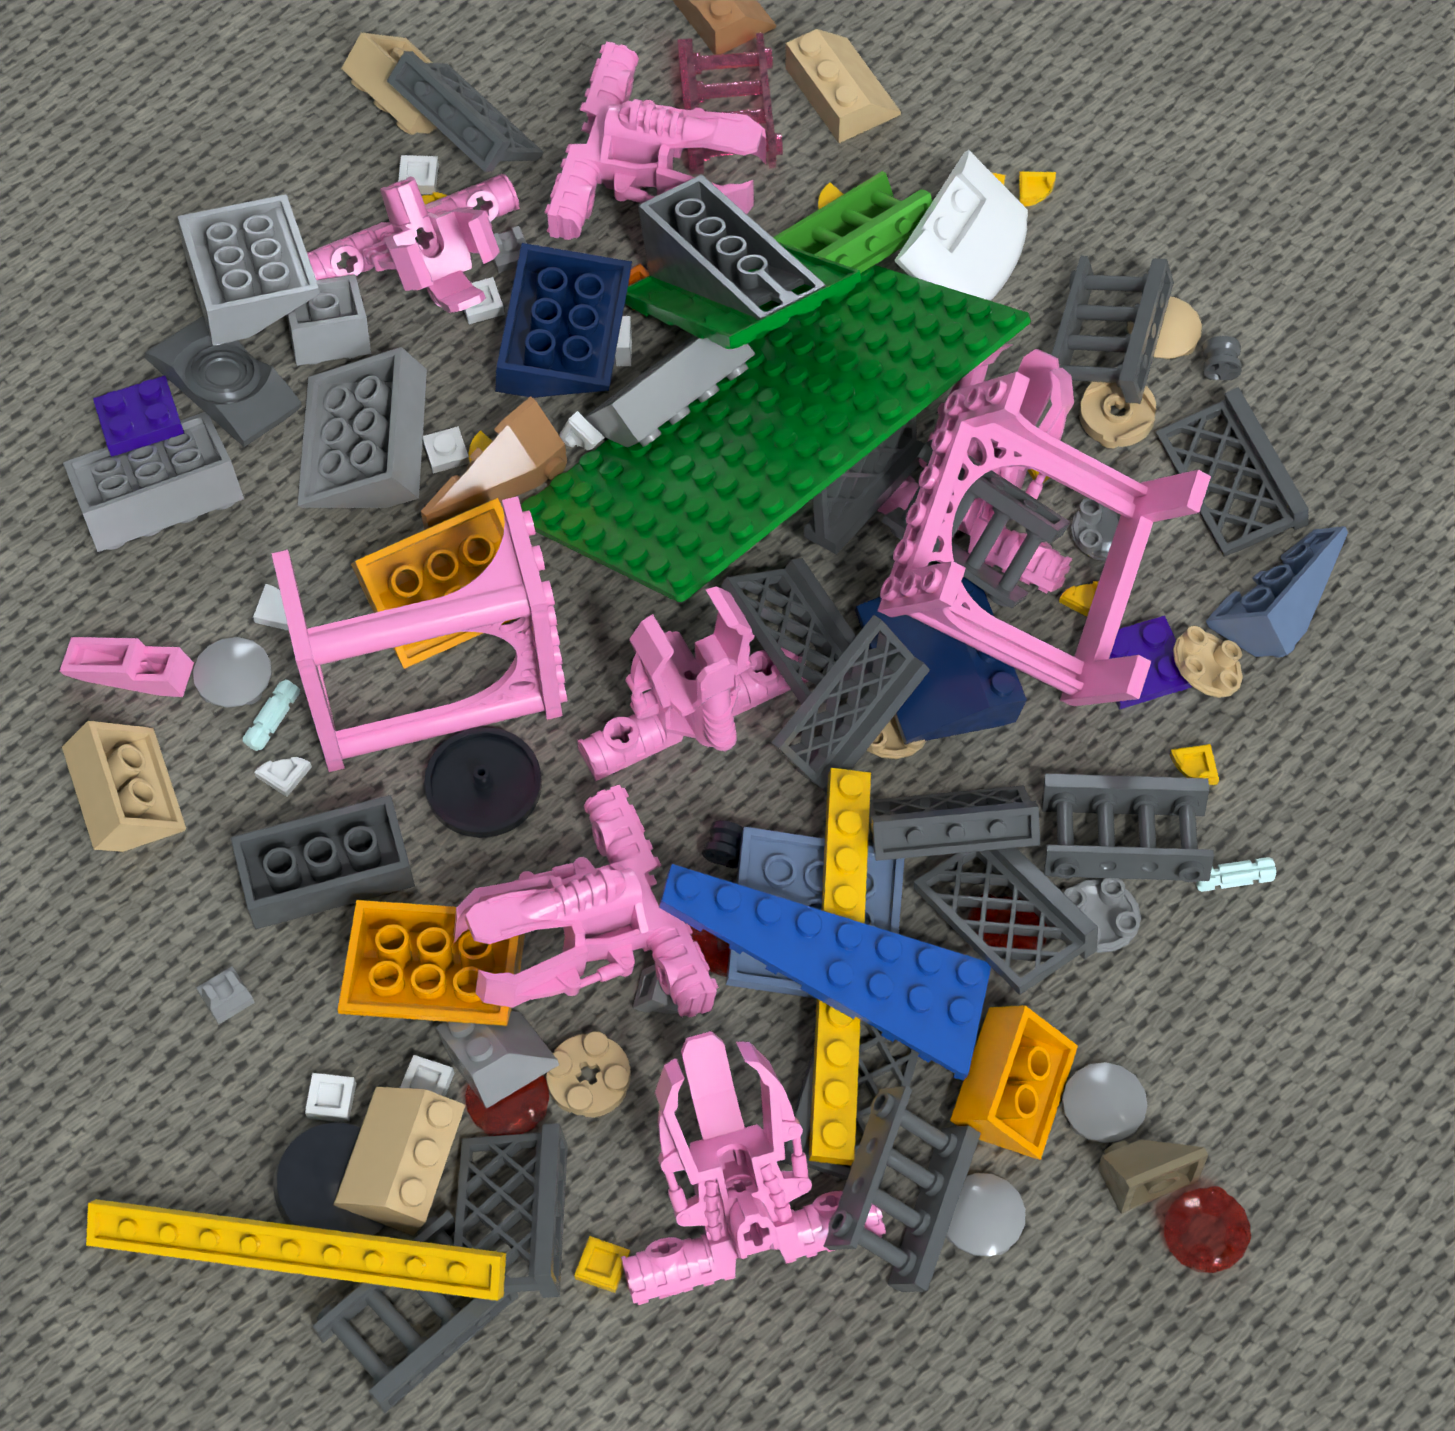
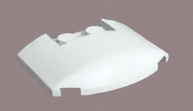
M970 150L965 151L898 254L895 262L909 276L991 301L1005 285L1019 260L1026 238L1028 210Z

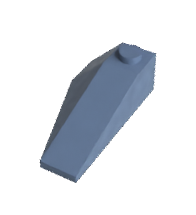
M1346 527L1316 529L1310 532L1281 555L1284 565L1276 566L1267 572L1260 571L1252 578L1258 584L1243 597L1237 591L1229 595L1206 620L1208 627L1226 639L1233 641L1255 657L1274 656L1280 658L1290 654L1295 649V644L1307 632L1348 534Z

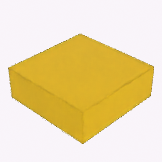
M589 1236L574 1278L616 1293L624 1272L621 1257H629L631 1254L630 1250Z

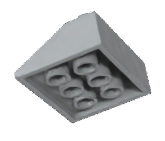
M287 194L178 216L184 254L212 345L250 338L320 294L319 286Z
M693 335L584 418L604 437L627 448L640 442L644 447L662 434L658 427L669 420L673 425L689 414L691 411L687 405L698 398L702 403L718 392L720 389L716 384L724 377L731 381L747 370L748 366L745 362L755 353L748 344L735 349H725L707 338L702 340Z
M402 347L308 377L298 507L389 508L419 499L427 369Z
M203 412L180 420L185 434L113 457H111L108 447H104L63 462L97 552L105 549H117L130 540L141 536H153L163 528L177 523L191 522L199 515L213 510L227 509L234 505L235 502L244 499L231 459L208 414Z

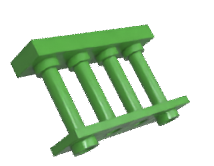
M882 171L773 238L779 243L860 270V273L904 247L933 201L930 192L923 189L903 201L894 198L887 175Z

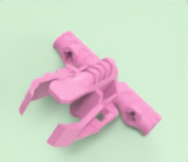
M606 41V44L601 46L600 53H602V56L596 61L590 79V88H587L585 93L587 100L582 103L580 111L587 113L586 116L588 117V123L584 122L582 131L590 135L587 144H568L567 158L563 159L561 163L562 173L557 175L550 195L551 203L547 204L545 210L549 225L547 232L550 234V237L554 238L562 237L564 240L577 239L581 234V227L584 225L585 219H589L592 213L597 184L603 183L607 189L614 190L615 198L618 201H626L628 199L644 203L655 196L648 195L646 191L640 190L643 187H657L658 196L695 178L673 170V157L680 158L683 148L703 147L739 155L753 154L766 164L765 129L748 115L707 112L702 108L684 110L671 106L655 105L652 100L642 101L634 99L629 101L633 87L635 67L639 60L634 50L631 51L625 45H615V43ZM753 180L742 184H726L724 186L712 183L744 213L748 214L754 206Z
M500 174L425 205L415 178L410 176L388 187L380 188L390 222L379 223L307 253L316 280L353 274L357 276L361 272L373 269V267H375L377 272L395 269L405 291H418L427 288L432 301L446 312L462 311L486 299L484 292L474 287L463 273L472 268L470 252L480 254L483 264L493 260L500 253L492 232L491 221L495 217L518 210V197L508 177ZM477 198L485 201V204L480 206V210L473 209L477 205ZM417 229H420V230H422V233H420L419 235H417V231H416V230H417ZM341 253L351 256L346 261V268L337 265V262L341 261Z
M1004 344L953 386L949 396L955 390L984 382L988 365L994 363L999 354L1013 344ZM1035 349L1023 357L1017 371L1030 378L1019 412L1036 426L1050 398L1052 406L1040 424L1039 429L1061 441L1066 416L1074 404L1072 376L1064 368H1059L1058 358ZM945 403L940 404L938 407L939 417L934 432L930 434L928 441L932 440L938 430L941 429L946 414L944 412ZM971 438L967 454L981 463L982 450L979 444ZM994 448V457L999 458L1003 451L999 448ZM920 458L919 463L925 469L927 462ZM1003 466L992 471L1021 489L1026 472L1030 468ZM1039 472L1037 478L1032 480L1026 490V493L1036 500L1042 491V483L1046 475ZM909 476L877 511L886 515L898 507L906 510L919 484L915 482L914 478ZM975 498L958 530L971 536L969 554L994 514L993 506L981 498ZM1005 526L985 559V564L991 567L997 565L1003 568L1002 572L1005 573L1027 534L1019 533L1015 530L1010 531ZM1041 542L1019 580L1028 585H1038V590L1046 594L1048 591L1053 592L1063 586L1066 579L1064 576L1069 572L1071 567L1069 563L1072 561V558L1060 555V552L1052 549L1049 543Z
M717 586L706 589L718 610L714 634L695 642V658L680 632H671L670 630L664 633L653 614L641 621L630 638L635 656L632 661L631 674L625 679L632 691L630 706L635 714L629 717L613 718L607 722L603 731L599 730L590 734V737L577 741L578 750L595 781L681 742L683 736L695 738L700 744L714 747L719 751L725 752L730 750L737 741L734 716L791 690L765 650H760L750 655L749 643L754 639V634L745 615L730 592ZM781 647L787 657L798 662V655ZM802 678L804 683L808 682V680Z
M617 785L610 787V790H601L594 797L591 798L590 796L584 804L586 813L590 815L589 819L597 849L602 856L607 857L609 865L595 869L587 858L579 857L574 863L556 866L552 868V871L538 874L525 871L520 874L518 880L475 888L456 908L453 931L454 943L462 932L467 929L470 930L474 941L492 944L539 929L563 927L564 929L563 953L516 975L510 972L492 974L478 970L475 993L484 1003L515 1007L528 1000L551 997L562 993L568 996H575L581 988L595 982H606L618 976L627 977L631 975L635 963L633 950L643 948L644 952L652 950V957L655 961V969L660 986L666 995L671 996L673 1003L678 1006L679 1016L693 1017L697 1013L701 1012L703 1014L712 1010L717 992L716 989L719 987L715 979H711L708 970L710 968L698 942L692 940L690 934H693L690 925L685 924V922L659 908L651 890V887L656 885L657 881L654 875L649 876V872L660 867L661 864L658 857H654L651 852L653 846L650 840H646L644 837L645 829L634 806L629 805L626 799L629 795L625 788ZM603 959L609 961L610 964L599 968L595 974L580 979V976L584 975L586 962Z
M712 1031L686 1038L681 1050L687 1082L702 1136L701 1140L691 1142L689 1148L674 1114L678 1108V1091L685 1077L676 1058L663 1067L655 1091L660 1105L658 1131L661 1153L659 1154L658 1161L669 1185L668 1195L677 1223L683 1227L703 1226L704 1234L692 1240L691 1238L684 1240L672 1237L662 1238L652 1242L644 1251L637 1252L634 1256L627 1258L622 1256V1266L633 1304L638 1303V1305L648 1303V1299L656 1297L662 1299L691 1291L693 1287L702 1284L704 1287L713 1285L714 1281L725 1279V1281L734 1279L737 1258L744 1259L748 1255L769 1249H779L786 1264L795 1262L796 1258L802 1256L807 1258L816 1256L817 1252L834 1251L825 1248L824 1243L829 1232L828 1225L830 1219L837 1210L843 1191L825 1193L816 1198L813 1204L803 1206V1209L791 1210L789 1202L809 1192L812 1187L808 1176L806 1155L802 1152L801 1135L803 1129L799 1120L794 1117L792 1106L784 1087L778 1080L770 1062L750 1042L736 1043L745 1062L756 1069L760 1075L764 1130L757 1124L744 1127L723 1040ZM792 1140L794 1153L792 1154L791 1161L793 1171H780L777 1161L785 1159L784 1142ZM686 1170L690 1183L694 1187L695 1196L686 1200L683 1189L677 1184L674 1172ZM872 1205L864 1228L879 1237L886 1233L881 1219L883 1218L881 1209Z

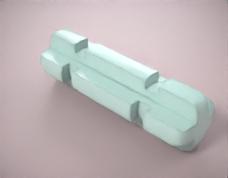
M286 679L279 682L273 691L274 696L272 698L269 697L253 721L255 726L249 727L243 736L244 744L255 751L262 750L270 739L269 733L275 732L289 711L290 707L288 704L294 703L300 694V689L295 684Z
M1266 857L1256 859V863L1246 860L1219 864L1218 869H1214L1212 866L1210 880L1197 881L1196 886L1199 891L1203 892L1215 890V886L1218 885L1223 889L1253 884V880H1258V883L1270 882L1276 876L1275 863L1272 858Z

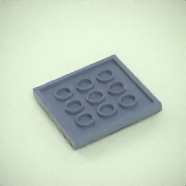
M744 826L741 834L736 884L821 910L825 839ZM869 845L865 924L899 934L905 858L876 861L874 848ZM729 948L726 985L815 998L801 990L802 985L779 972L775 975L766 970L767 965L743 951L739 954Z

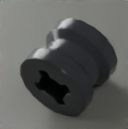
M714 821L709 830L711 840L704 845L702 851L703 857L714 864H720L732 869L738 868L741 834L744 827L729 821Z

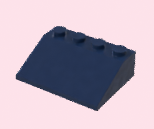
M522 243L496 367L495 392L537 398L609 391L632 261Z
M963 577L961 582L968 594L983 610L994 616L985 591ZM881 596L856 606L855 612L862 629L873 615L877 616L890 628L913 656L925 663L930 669L928 674L894 715L904 745L920 740L928 741L1000 727L1017 721L1027 698L1015 668L908 615L889 617L879 612ZM879 632L870 642L869 650L876 648Z

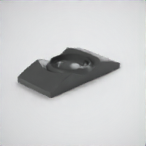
M204 316L145 352V359L166 376L167 379L243 447L289 418L302 407L298 397L272 366L255 359L246 351L239 340L212 345Z

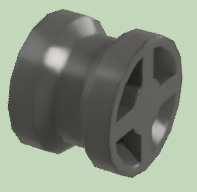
M1217 336L1208 339L1203 344V356L1207 359L1203 366L1206 378L1209 380H1233L1241 374L1242 364L1237 358L1241 352V344L1237 339L1230 336Z

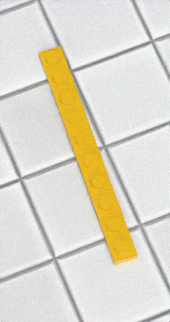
M831 768L828 774L821 910L865 924L871 773ZM817 999L809 1161L851 1166L855 1159L861 1019L856 1016L852 1019Z
M98 1199L88 1203L86 1246L495 1301L500 1300L504 1295L506 1253Z

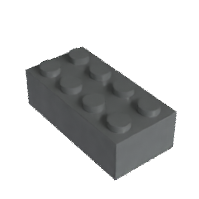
M391 795L230 837L247 908L255 930L356 903V900H367L415 887Z

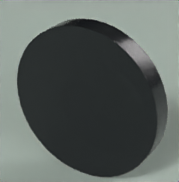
M479 727L457 733L437 748L427 765L424 785L428 804L434 815L443 825L465 836L487 838L502 835L515 829L531 815L541 795L542 777L536 755L521 738L502 729Z
M345 1123L322 1124L308 1129L291 1142L278 1162L273 1184L276 1205L286 1224L373 1236L383 1229L384 1224L333 1205L361 1129L360 1127Z

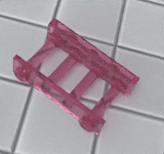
M756 33V52L700 56V52L693 53L692 38L678 39L683 109L693 110L694 108H699L698 103H705V99L761 95L762 109L719 113L748 115L758 124L764 123L769 169L776 168V155H783L782 134L774 132L767 69H773L772 48L765 47L763 33ZM758 66L759 80L703 84V81H696V75L702 74V70ZM703 147L687 148L690 175L704 174V161L711 160L713 156L739 154Z

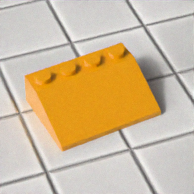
M496 498L354 561L351 564L373 612L376 613L446 596L475 580L489 566L500 547L505 525L503 508L499 499ZM512 620L505 621V622H503L501 625H503V624H505V623H507V622H509V621H512ZM457 632L394 647L393 650L403 669L483 633Z
M356 900L338 1004V1014L507 1026L512 1007L484 1003L476 995L478 970L492 974L510 972L516 975L520 973L525 933L492 944L474 941L470 930L467 929L462 932L454 943L453 931L457 907Z

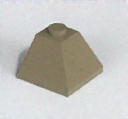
M1142 1139L1128 1144L1127 1141H1120L1105 1149L1098 1169L1122 1214L1198 1182L1208 1153L1205 1147Z

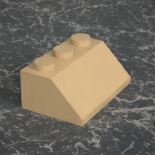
M816 29L786 43V70L838 143L901 115L899 108L848 38Z
M361 33L341 69L352 78L351 83L356 88L367 92L375 99L374 104L376 107L386 113H390L397 120L396 124L400 129L413 135L416 132L431 133L437 127L390 85L387 79L404 51H413L425 63L433 62L406 38Z
M87 721L62 746L94 850L124 852L186 830L154 728Z
M376 1087L333 1205L414 1236L426 1222L465 1104L426 1089Z

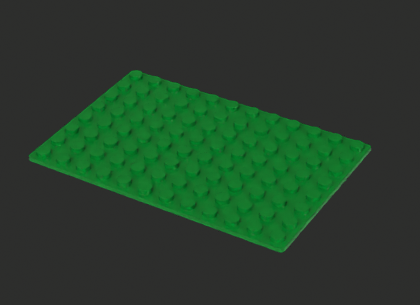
M873 265L861 273V282L857 283L850 292L836 298L823 300L822 304L815 310L802 315H794L790 317V320L785 325L775 330L758 333L757 337L748 343L755 353L745 362L748 369L731 381L727 377L720 380L716 384L720 389L718 392L702 403L698 398L687 405L691 412L672 425L668 420L658 427L662 434L644 447L638 442L627 448L608 439L594 451L584 454L580 458L579 463L566 473L553 478L550 485L539 494L526 499L521 505L522 512L530 510L535 532L676 602H683L1031 323V318L1028 312Z

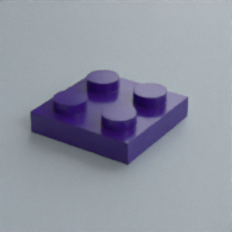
M166 376L146 380L142 383L93 398L111 457L185 434Z
M1165 615L1118 630L1109 659L1140 655L1151 661L1140 698L1117 701L1119 710L1192 687L1181 675L1175 664L1173 648L1176 639Z

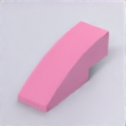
M71 637L60 672L65 676L85 682L159 696L183 697L194 662L180 647L145 646L138 638Z

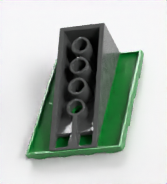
M701 174L638 205L649 276L628 286L625 304L645 316L652 315L668 325H677L702 340L707 338L725 349H735L753 341L760 332L775 330L785 325L790 320V317L794 315H802L815 310L825 299L836 298L850 292L857 283L861 282L860 270L777 242Z

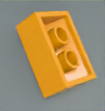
M1026 1005L989 1007L973 1052L969 1074L963 1081L950 1121L957 1126L969 1125L981 1133L979 1140L1041 1160L1078 1045Z

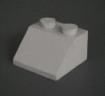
M355 274L316 280L320 294L287 314L291 343L297 366L318 364L323 361L342 358L351 359L371 354L367 317Z
M511 1011L507 1026L445 1021L436 1027L449 1058L486 1109L559 1065L557 1058L521 1012Z

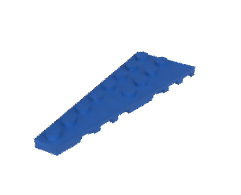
M671 864L659 904L660 909L700 932L704 929L729 943L728 948L739 954L743 951L767 965L766 970L775 975L778 972L802 985L800 989L852 1019L856 1016L880 1030L882 1032L881 1036L892 1042L896 1039L919 1053L918 1057L929 1063L932 1060L955 1073L954 1078L963 1081L966 1079L970 1070L991 966L986 961Z

